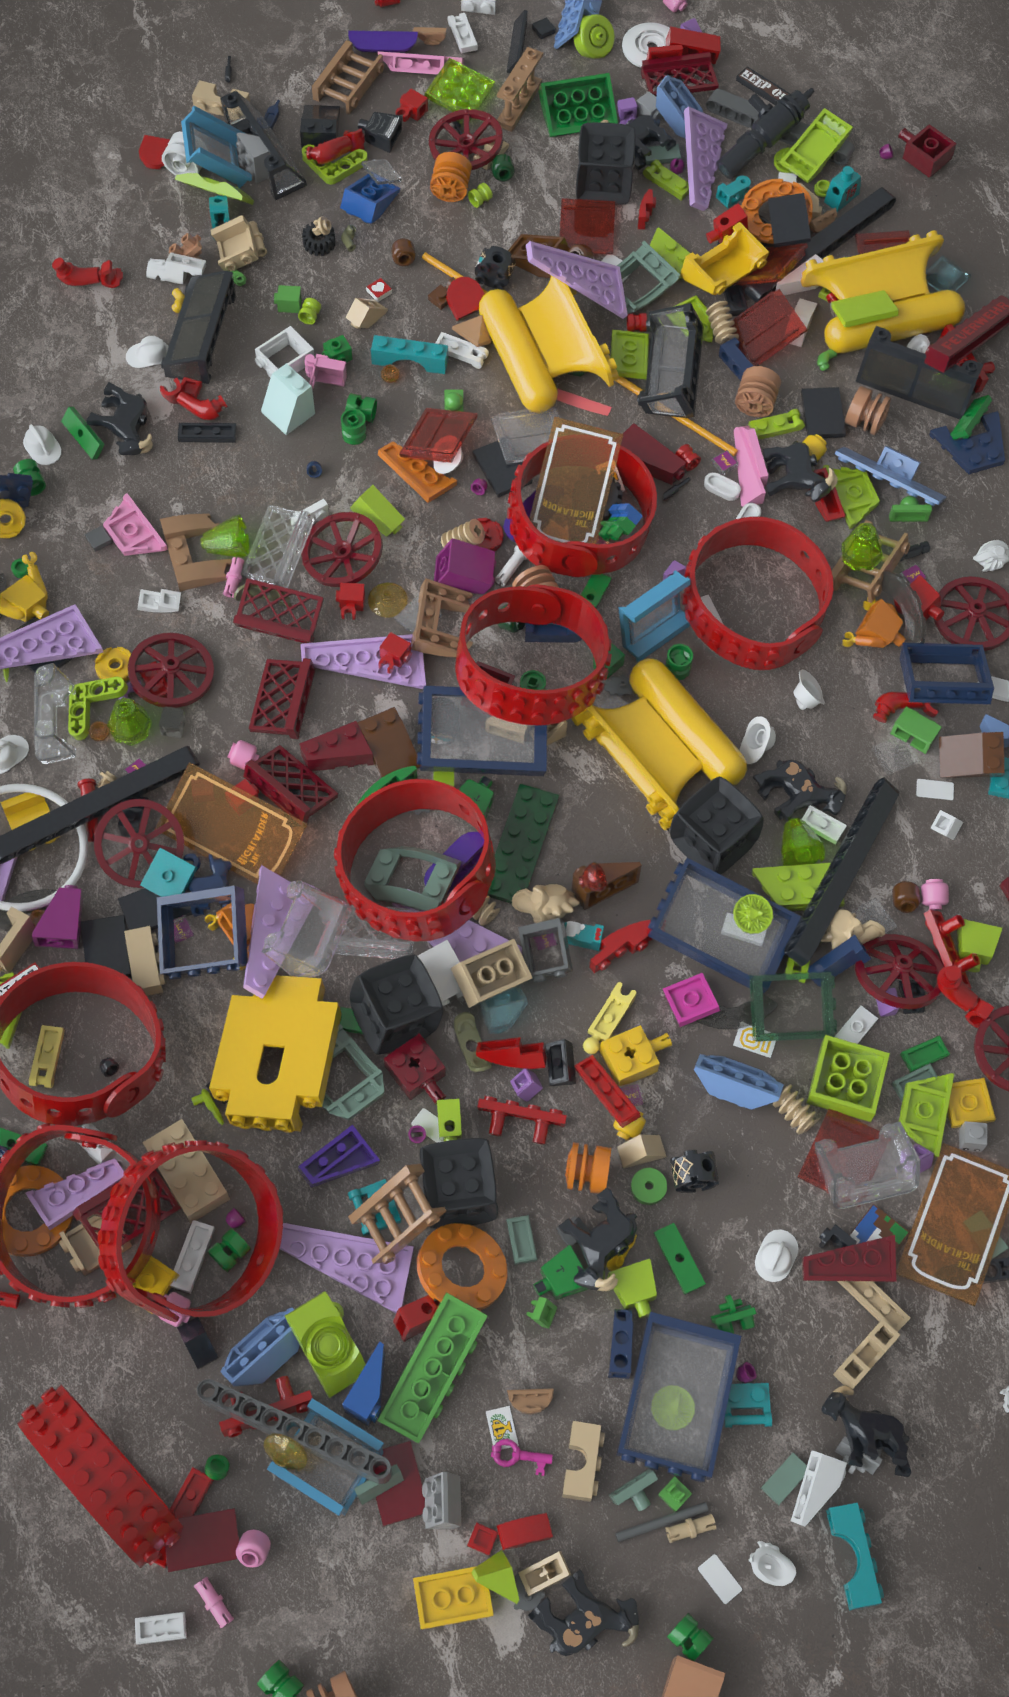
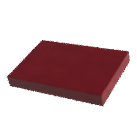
M411 1441L382 1449L384 1451L382 1456L388 1459L391 1466L397 1464L404 1481L376 1497L383 1527L423 1515L425 1497L422 1494V1482ZM383 1465L378 1466L374 1473L378 1475L385 1471L387 1467Z
M235 1508L179 1518L178 1520L184 1526L178 1533L181 1538L171 1547L165 1545L168 1572L236 1560V1548L239 1543Z

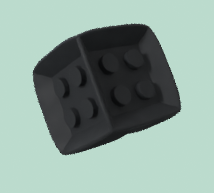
M602 122L582 124L579 136V164L576 177V198L578 201L603 205H623L629 203L632 192V166L636 141L634 127Z
M719 776L704 785L680 807L672 819L670 837L687 858L721 875L741 859L759 839L764 818L758 808L729 781Z
M415 954L402 956L364 971L355 978L349 995L356 1021L368 1045L376 1055L395 1051L419 1033L423 1039L437 1030L443 1016V1006L438 991L424 964Z
M467 1138L429 1144L420 1148V1162L425 1171L422 1174L424 1195L431 1208L445 1207L446 1212L440 1216V1221L429 1226L430 1228L437 1229L454 1223L473 1226L497 1219L496 1180L488 1139Z

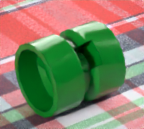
M350 393L345 411L348 409H358L364 413L366 422L373 423L377 412L378 400L367 396L363 399L361 395Z
M358 409L346 410L341 415L342 438L348 444L358 445L367 436L365 415Z
M24 459L16 463L13 468L15 474L31 475L32 477L31 496L43 492L46 488V483L37 462L33 459Z
M675 644L668 650L665 666L678 680H684L690 674L693 661L692 650L685 644Z
M527 671L520 678V687L532 690H546V678L539 671Z
M232 1228L221 1237V1243L216 1242L207 1251L213 1260L226 1272H229L237 1264V1258H243L251 1250L245 1240ZM226 1247L232 1253L230 1256L223 1251Z
M689 1613L685 1615L667 1636L676 1647L681 1646L683 1648L682 1653L691 1661H695L714 1639L704 1628H698V1622Z
M278 1660L262 1676L257 1686L266 1695L272 1694V1697H296L303 1689L304 1684L295 1675L290 1676V1669L281 1660Z

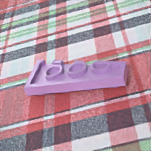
M114 1158L88 1168L86 1172L78 1175L72 1174L63 1181L55 1184L53 1182L44 1185L42 1189L37 1191L31 1190L25 1194L48 1229L51 1230L71 1217L77 1206L119 1182L124 1176V1171Z

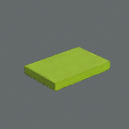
M885 290L837 300L831 303V308L845 328L898 316L899 312Z
M612 330L610 358L613 357L616 362V370L619 377L647 379L649 334Z

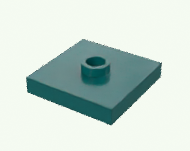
M159 848L140 886L161 897L183 894L198 867Z

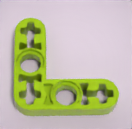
M306 145L302 148L303 161L325 183L330 185L340 182L368 163L367 152L357 149L334 163L330 162L322 167L316 166L317 160H308L306 156L308 146L313 148L315 146ZM343 165L350 166L348 169L341 168Z
M121 677L79 683L70 689L68 731L74 739L83 740L89 734L90 703L119 698L127 693L128 685ZM98 687H103V691L95 695V690ZM79 708H84V711L81 715L75 716V713Z

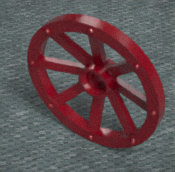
M463 109L447 114L433 126L429 135V148L434 160L440 155L436 146L455 148L450 152L463 153V156L469 159V154L471 153L481 156L477 160L470 161L472 170L489 164L499 154L503 145V133L499 122L489 113L476 109ZM470 118L484 121L473 135L470 134ZM464 119V133L460 135L449 124ZM489 125L496 132L494 136L477 140ZM444 128L457 141L437 139V137ZM495 142L489 152L477 148L478 146Z
M355 512L335 513L320 520L307 533L301 549L302 562L308 574L320 584L340 587L341 583H357L367 577L379 563L383 550V541L377 526L368 517ZM351 521L353 525L347 540L343 541L336 523ZM360 524L366 526L372 532V534L352 545ZM331 526L337 543L332 545L317 538V536L324 529ZM374 541L372 555L355 553ZM313 543L333 552L332 554L310 558V550ZM354 559L367 563L354 573L350 561ZM335 560L324 575L318 573L312 567V565ZM344 563L348 576L331 577L339 566Z
M970 576L955 579L939 591L941 606L965 610L946 621L943 618L939 621L934 619L940 634L951 644L983 645L984 651L999 647L1009 639V621L988 611L989 609L1006 606L1009 616V593L1000 585L985 578ZM964 586L981 587L976 600L971 597ZM956 589L967 603L945 600L944 598ZM986 590L993 592L1001 599L988 603L983 602ZM985 617L1005 627L1006 630L994 639ZM967 618L969 623L963 638L957 636L948 628ZM975 622L980 623L987 641H969Z
M161 633L143 640L133 650L128 661V678L133 690L143 700L158 707L179 708L193 704L207 693L213 681L214 665L208 650L194 638L179 633ZM161 643H168V656H163L151 647ZM174 643L192 648L178 657L174 656ZM144 652L160 662L136 665L139 657ZM198 653L206 667L184 664L182 662ZM160 670L144 687L136 677L138 672ZM182 671L205 674L206 676L201 686L197 688ZM163 677L168 678L167 698L159 697L149 692ZM178 677L192 693L184 697L173 698L174 678Z
M132 799L117 804L102 817L95 832L94 851L100 867L111 879L124 886L144 888L140 886L142 880L134 879L140 854L144 856L149 866L153 861V858L147 851L148 849L158 851L159 848H162L181 859L183 856L184 835L178 820L166 807L151 800ZM137 806L144 807L138 833L135 832L122 810ZM151 808L160 812L169 820V822L145 835ZM116 814L130 834V838L104 832L106 825ZM171 827L174 828L177 848L150 843V840ZM102 839L128 844V847L106 860L102 850ZM138 839L143 841V846L140 848L135 846V842ZM133 852L128 878L119 875L110 867L111 864Z
M885 934L863 944L870 956L888 962L887 964L866 968L862 960L855 963L857 979L872 997L892 1007L917 1009L933 1003L940 996L941 991L938 988L937 976L944 966L940 958L928 946L914 938L898 934ZM888 945L894 957L877 951L874 948ZM897 945L908 947L913 951L908 955H903ZM921 954L932 966L913 963V960ZM886 971L891 973L880 988L868 977L870 974ZM916 971L936 974L935 988ZM909 977L914 979L928 994L913 998ZM896 979L902 980L905 998L886 993Z
M1008 1005L994 1010L986 1020L982 1021L975 1035L974 1053L983 1074L993 1084L1009 1092V1081L1000 1076L1009 1067V1036L995 1022V1020L1009 1015ZM989 1026L1007 1047L983 1044L984 1035ZM984 1052L1008 1055V1058L994 1071L989 1065Z

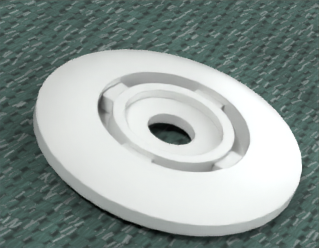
M642 23L632 27L626 32L622 41V50L625 57L632 64L641 68L642 60L647 58L649 48L647 44L655 43L657 47L666 46V37L670 28L659 23Z

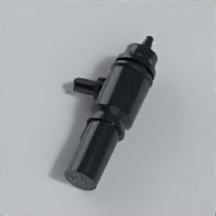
M810 88L805 93L795 90L791 94L784 95L779 99L774 107L771 103L766 105L756 93L753 94L748 102L759 112L758 119L751 125V130H747L736 140V144L716 162L720 172L726 178L731 179L758 154L764 153L765 148L774 146L804 118L805 112L810 108L807 99L812 96L815 90Z

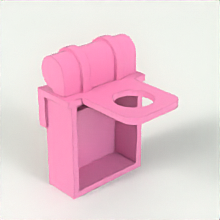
M312 354L305 356V372L310 377L309 384L312 386V391L317 381L344 387L347 378L346 362L329 359L328 356L316 354V358Z

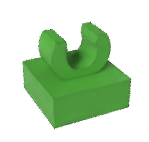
M539 1297L538 1301H531V1304L535 1307L534 1312H527L526 1315L541 1327L549 1329L557 1306L547 1298Z
M675 1476L658 1494L674 1512L692 1495Z

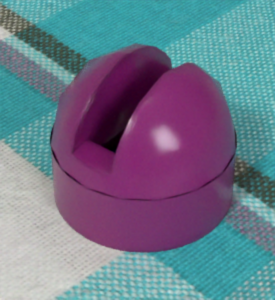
M890 143L880 148L881 158H893V150Z
M673 159L670 163V171L675 174H681L684 171L683 160Z
M477 478L471 484V490L476 495H483L487 490L488 484L485 479Z
M415 1125L410 1128L408 1137L411 1142L418 1144L425 1140L426 1131L422 1126ZM423 1132V1136L421 1137H412L411 1134Z
M235 1208L226 1216V1222L232 1228H238L246 1222L244 1217Z
M745 1362L737 1368L736 1377L739 1381L749 1383L756 1379V1371L749 1362Z

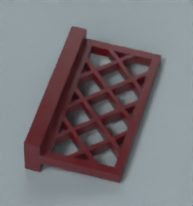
M710 52L642 60L641 76L645 80L648 92H651L654 96H657V91L653 92V88L655 86L658 87L661 79H664L667 75H674L673 78L676 79L681 76L682 79H685L683 83L690 93L719 89V84L711 64ZM695 75H698V76H700V77H702V78H701V80L699 81V80H697V79H695V78H693V77H694ZM709 80L713 82V84H706L704 83V81ZM691 82L695 84V86L690 87L687 84Z
M247 578L233 623L237 627L304 644L313 643L324 598ZM250 585L259 586L262 592L251 597L249 594ZM272 590L278 591L281 597L270 602L266 594ZM264 595L268 605L258 610L254 601ZM290 595H296L300 602L289 607L285 598ZM311 599L318 601L316 608L308 612L304 603ZM283 600L288 609L277 614L273 605ZM252 602L256 612L251 615L243 614L244 607ZM302 605L307 614L296 619L292 610ZM271 607L275 616L265 620L261 612ZM290 612L294 621L285 625L280 620V617ZM307 617L312 622L310 631L302 629L299 622Z
M303 658L302 662L266 660L249 725L250 732L289 735L290 739L299 738L316 670L311 659ZM271 666H279L281 668L274 675L270 674ZM292 668H299V672L291 677L288 674V671ZM286 674L289 679L279 685L276 679ZM274 682L277 687L267 693L265 690L266 686ZM293 683L295 686L294 690L286 694L283 689ZM281 691L284 697L274 702L271 697ZM269 699L272 705L262 710L261 703ZM288 700L290 707L282 712L278 706ZM277 709L280 714L270 720L267 714ZM262 717H265L268 721L263 726H256V722ZM284 718L286 721L285 727L276 728L274 724Z
M281 745L256 761L251 759L245 764L243 777L250 783H253L258 790L301 826L308 822L310 816L338 798L339 793ZM280 753L285 758V761L274 760V756ZM260 765H271V770H264ZM274 765L285 766V771H274ZM288 767H296L300 770V773L288 772ZM274 776L285 777V783L278 782ZM288 778L300 779V784L288 783ZM303 779H310L315 785L303 784ZM288 789L300 790V795H295ZM303 790L315 791V796L303 795ZM318 791L326 792L329 796L318 797ZM303 801L315 802V806L309 808Z
M156 1168L150 1175L159 1186V1198L169 1201L173 1207L169 1211L161 1210L162 1222L178 1212L181 1207L158 1174V1168ZM114 1185L77 1206L73 1212L76 1220L81 1221L98 1249V1235L96 1232L98 1233L101 1228L92 1227L87 1219L93 1215L102 1217V1212L100 1211L107 1206L111 1197L110 1192ZM143 1188L142 1190L138 1189L136 1192L141 1194L139 1205L131 1203L129 1207L138 1209L136 1220L125 1219V1223L135 1225L133 1233L130 1235L122 1234L124 1239H122L121 1246L144 1232L145 1222L139 1221L141 1210L146 1211V1207L142 1206L145 1195Z

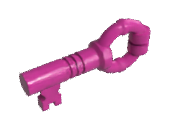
M508 1438L499 1440L495 1445H492L491 1457L502 1467H510L519 1460L537 1462L538 1468L535 1475L541 1472V1476L545 1475L544 1467L546 1464H552L553 1457L552 1454L521 1450L513 1440ZM503 1445L513 1448L512 1459L509 1461L500 1459Z

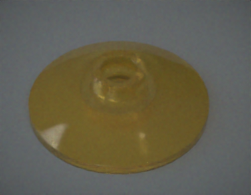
M381 583L370 591L368 605L371 611L380 617H394L402 613L406 608L407 594L401 586L395 583Z
M270 1434L264 1440V1450L276 1465L290 1470H301L306 1466L308 1462L307 1454L303 1447L292 1438L282 1434Z

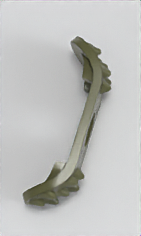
M245 584L235 591L234 599L236 601H241ZM250 585L249 594L251 597L261 593L259 586ZM276 590L268 592L270 595H267L270 601L281 597ZM290 597L285 598L289 607H291L292 603L289 602ZM283 600L279 602L280 606L286 607Z
M470 1012L459 1013L454 1019V1030L466 1063L473 1072H485V1070L492 1068V1063L477 1057L476 1051H469L466 1048L468 1041L482 1042L476 1028L475 1018Z

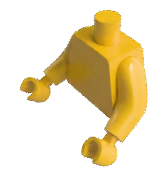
M34 552L29 553L31 560L28 559L27 555L22 556V561L28 564V575H25L0 594V613L24 622L29 621L35 616L41 620L49 615V611L45 609L48 594L38 566L34 565L37 561V555Z

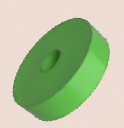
M654 1168L639 1170L631 1182L633 1197L644 1205L659 1203L667 1191L666 1178L660 1171ZM650 1183L653 1188L648 1190L645 1188V1184Z

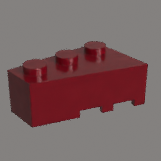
M357 721L299 743L301 756L306 767L311 771L330 770L341 766H348L350 768L361 764H367V766L374 765L373 753Z

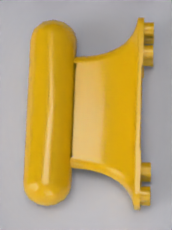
M933 230L926 234V238L921 239L919 234L913 235L906 244L847 258L834 259L833 255H829L823 259L822 263L818 264L816 259L806 262L807 269L802 272L801 285L803 287H824L831 291L838 300L885 290L899 310L898 316L846 328L836 316L828 322L824 331L825 342L829 349L836 353H848L865 349L876 326L888 330L891 333L890 341L893 342L918 334L942 330L948 324L953 326L958 324L963 319L965 313V302L961 295L953 290L930 293L926 280L928 259L939 252L944 242L943 236L938 235L937 231Z
M553 276L550 277L548 285L539 296L519 308L513 297L506 290L501 289L490 290L483 295L479 302L480 316L483 315L487 331L522 404L530 412L534 413L546 412L554 406L558 391L552 378L577 371L590 372L601 377L609 387L614 385L613 381L620 379L616 370V362L613 357L610 358L609 356L610 351L607 344L604 343L599 346L573 295L577 294L576 290Z
M647 658L639 661L629 675L632 690L639 699L612 709L599 708L592 704L571 719L576 726L583 724L586 727L583 733L589 741L595 738L607 750L649 802L646 805L648 812L651 815L658 813L662 817L659 820V824L666 831L671 828L672 819L679 810L677 799L681 790L696 773L702 770L710 780L720 776L731 784L737 785L745 777L747 762L740 750L671 671L659 660Z

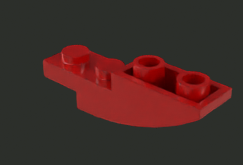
M651 919L630 924L601 940L600 949L602 951L590 959L589 968L594 973L599 970L603 971L611 964V960L615 957H622L627 952V949L632 954L638 950L639 952L643 951L649 945V941L653 939L648 936L651 929L647 928ZM666 920L664 921V923H663V925H662V927H661V929H660V930H662V931H664V932H665Z

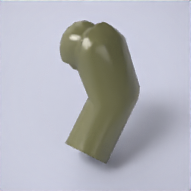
M348 225L341 235V240L349 252L354 251L356 248L352 241L357 230L354 225Z

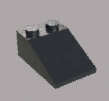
M304 106L300 126L302 148L306 145L317 147L320 143L338 138L340 106Z

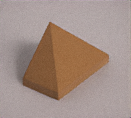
M483 315L452 327V330L476 347L491 343Z

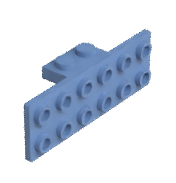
M565 0V8L561 13L562 18L558 24V33L555 36V49H558L578 33L583 14L585 16L599 14L602 0Z
M888 446L884 447L878 462L846 447H842L835 452V455L839 456L838 459L844 463L851 462L856 465L855 468L863 472L867 470L873 473L872 476L879 480L884 478L890 481L889 484L898 489L902 487L908 490L907 493L911 496L918 497L919 495L925 498L924 501L930 505H939L946 499V496L912 480L921 462Z

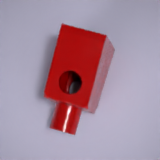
M739 203L713 220L714 230L706 233V238L710 244L717 240L721 244L724 236L733 234L734 230L732 228L739 222L748 230V216Z
M920 575L894 599V606L898 613L919 623H924L929 617L939 621L944 615V611L939 608L941 606L940 594Z
M427 1295L398 1308L393 1323L404 1342L426 1330L440 1304L438 1300L434 1301Z

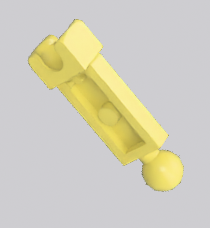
M618 982L611 995L588 1029V1034L592 1035V1037L587 1038L583 1043L586 1053H597L600 1049L599 1041H604L612 1036L625 1013L637 996L635 990H632L629 995H622V983Z

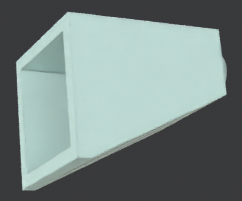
M286 363L272 373L261 412L285 435H288L315 415L312 386Z

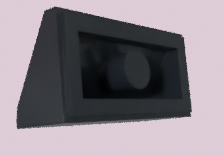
M562 1039L547 1043L549 1085L576 1084L572 1042Z

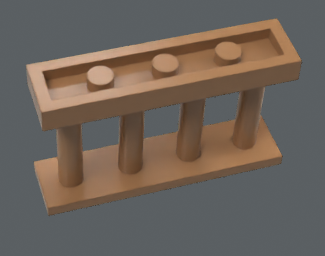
M346 40L312 85L313 100L319 102L323 96L328 95L345 102L346 113L350 114L358 106L360 99L377 76L383 72V55L379 54L375 61L354 53L352 42ZM352 60L370 68L364 73L347 66V63ZM345 72L361 80L358 84H355L338 76L340 73ZM335 83L352 90V92L347 96L330 89V86Z
M527 47L497 93L498 98L505 100V108L497 119L501 128L512 132L538 92L542 79L535 77L534 73L537 64L543 57V52Z
M865 520L832 569L833 590L837 591L841 584L846 583L866 590L868 602L872 603L876 596L878 597L881 594L882 587L903 555L908 553L910 549L908 534L904 533L901 539L896 541L875 534L873 522ZM874 541L894 549L890 555L866 548L869 542ZM865 555L885 563L881 569H877L857 562L860 556ZM855 569L873 575L875 578L870 584L847 575L850 570Z
M421 1164L403 1167L348 1216L352 1224L362 1223L366 1225L380 1253L371 1260L373 1264L382 1262L388 1264L395 1260V1255L428 1226L439 1222L440 1216L446 1212L445 1207L431 1208L417 1182L419 1180L418 1177L425 1172ZM407 1187H410L424 1213L418 1220L414 1217L403 1196V1190ZM393 1199H395L409 1225V1228L403 1233L388 1208L389 1203ZM378 1212L381 1213L395 1239L388 1246L374 1222V1216Z

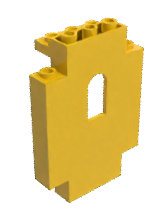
M275 975L263 998L255 994L253 996H231L209 1089L214 1099L219 1101L228 1100L225 1115L233 1126L242 1129L258 1128L264 1131L274 1129L287 1133L301 1132L303 1123L299 1115L300 1105L306 1108L323 1106L342 1013L337 1002H323L325 987L322 978ZM264 1046L284 1048L278 1078L271 1084H262L257 1079Z

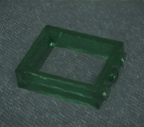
M817 971L749 975L752 1040L760 1042L824 1038L825 1035L834 1037V1032H837V1021L833 1018V1011L836 1010V999L832 997V989H835V977L831 975V972ZM821 979L823 1030L764 1032L762 981Z

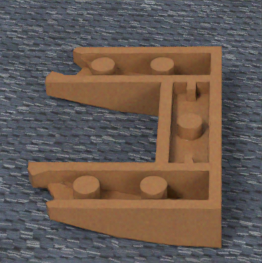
M186 514L160 519L180 592L227 580L224 572L226 566L231 567V559L193 563L187 545V538L222 530L219 523L215 524L210 520V514Z
M425 578L420 587L419 609L416 627L412 635L411 650L437 656L456 657L459 637L437 631L440 609L466 613L470 607L468 599L473 596L472 593ZM468 641L466 644L468 649L471 648L473 642Z

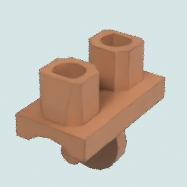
M186 233L181 239L183 246L180 248L176 243L169 247V254L171 252L200 259L199 255L202 253L201 237L199 235L193 237Z

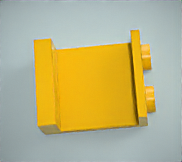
M26 792L0 802L11 830L50 812L45 798L33 793ZM60 836L46 842L45 844H50L54 842Z

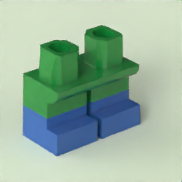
M630 503L612 504L608 510L612 515L608 521L600 522L603 528L598 535L605 541H610L611 539L619 541L622 535H629L643 515Z

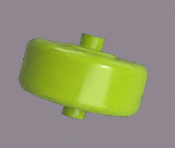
M599 14L583 17L578 33L573 36L574 45L583 57L591 59L605 57L612 50L615 40L611 22Z

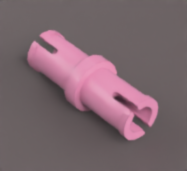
M236 557L232 558L230 571L226 574L227 582L223 592L226 597L231 598L232 594V598H234V593L242 580L241 572L245 563L242 558L237 557V561Z
M205 1577L194 1586L206 1603L204 1607L207 1611H211L220 1628L225 1627L227 1623L229 1624L234 1620L222 1602L224 1598L221 1594H217L208 1577Z

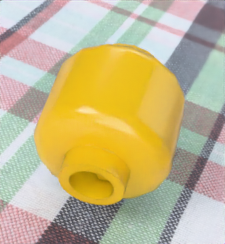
M817 434L815 436L808 435L802 442L806 443L812 454H815L817 462L827 451L826 441Z
M640 1112V1118L623 1128L615 1120L613 1127L618 1131L617 1136L629 1141L630 1137L634 1138L640 1135L646 1124V1120L643 1117L644 1113Z

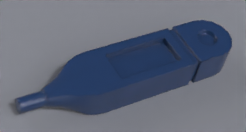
M277 100L275 105L270 106L264 116L265 121L272 130L279 116L280 100ZM263 120L262 124L264 125L268 133H270L269 127Z

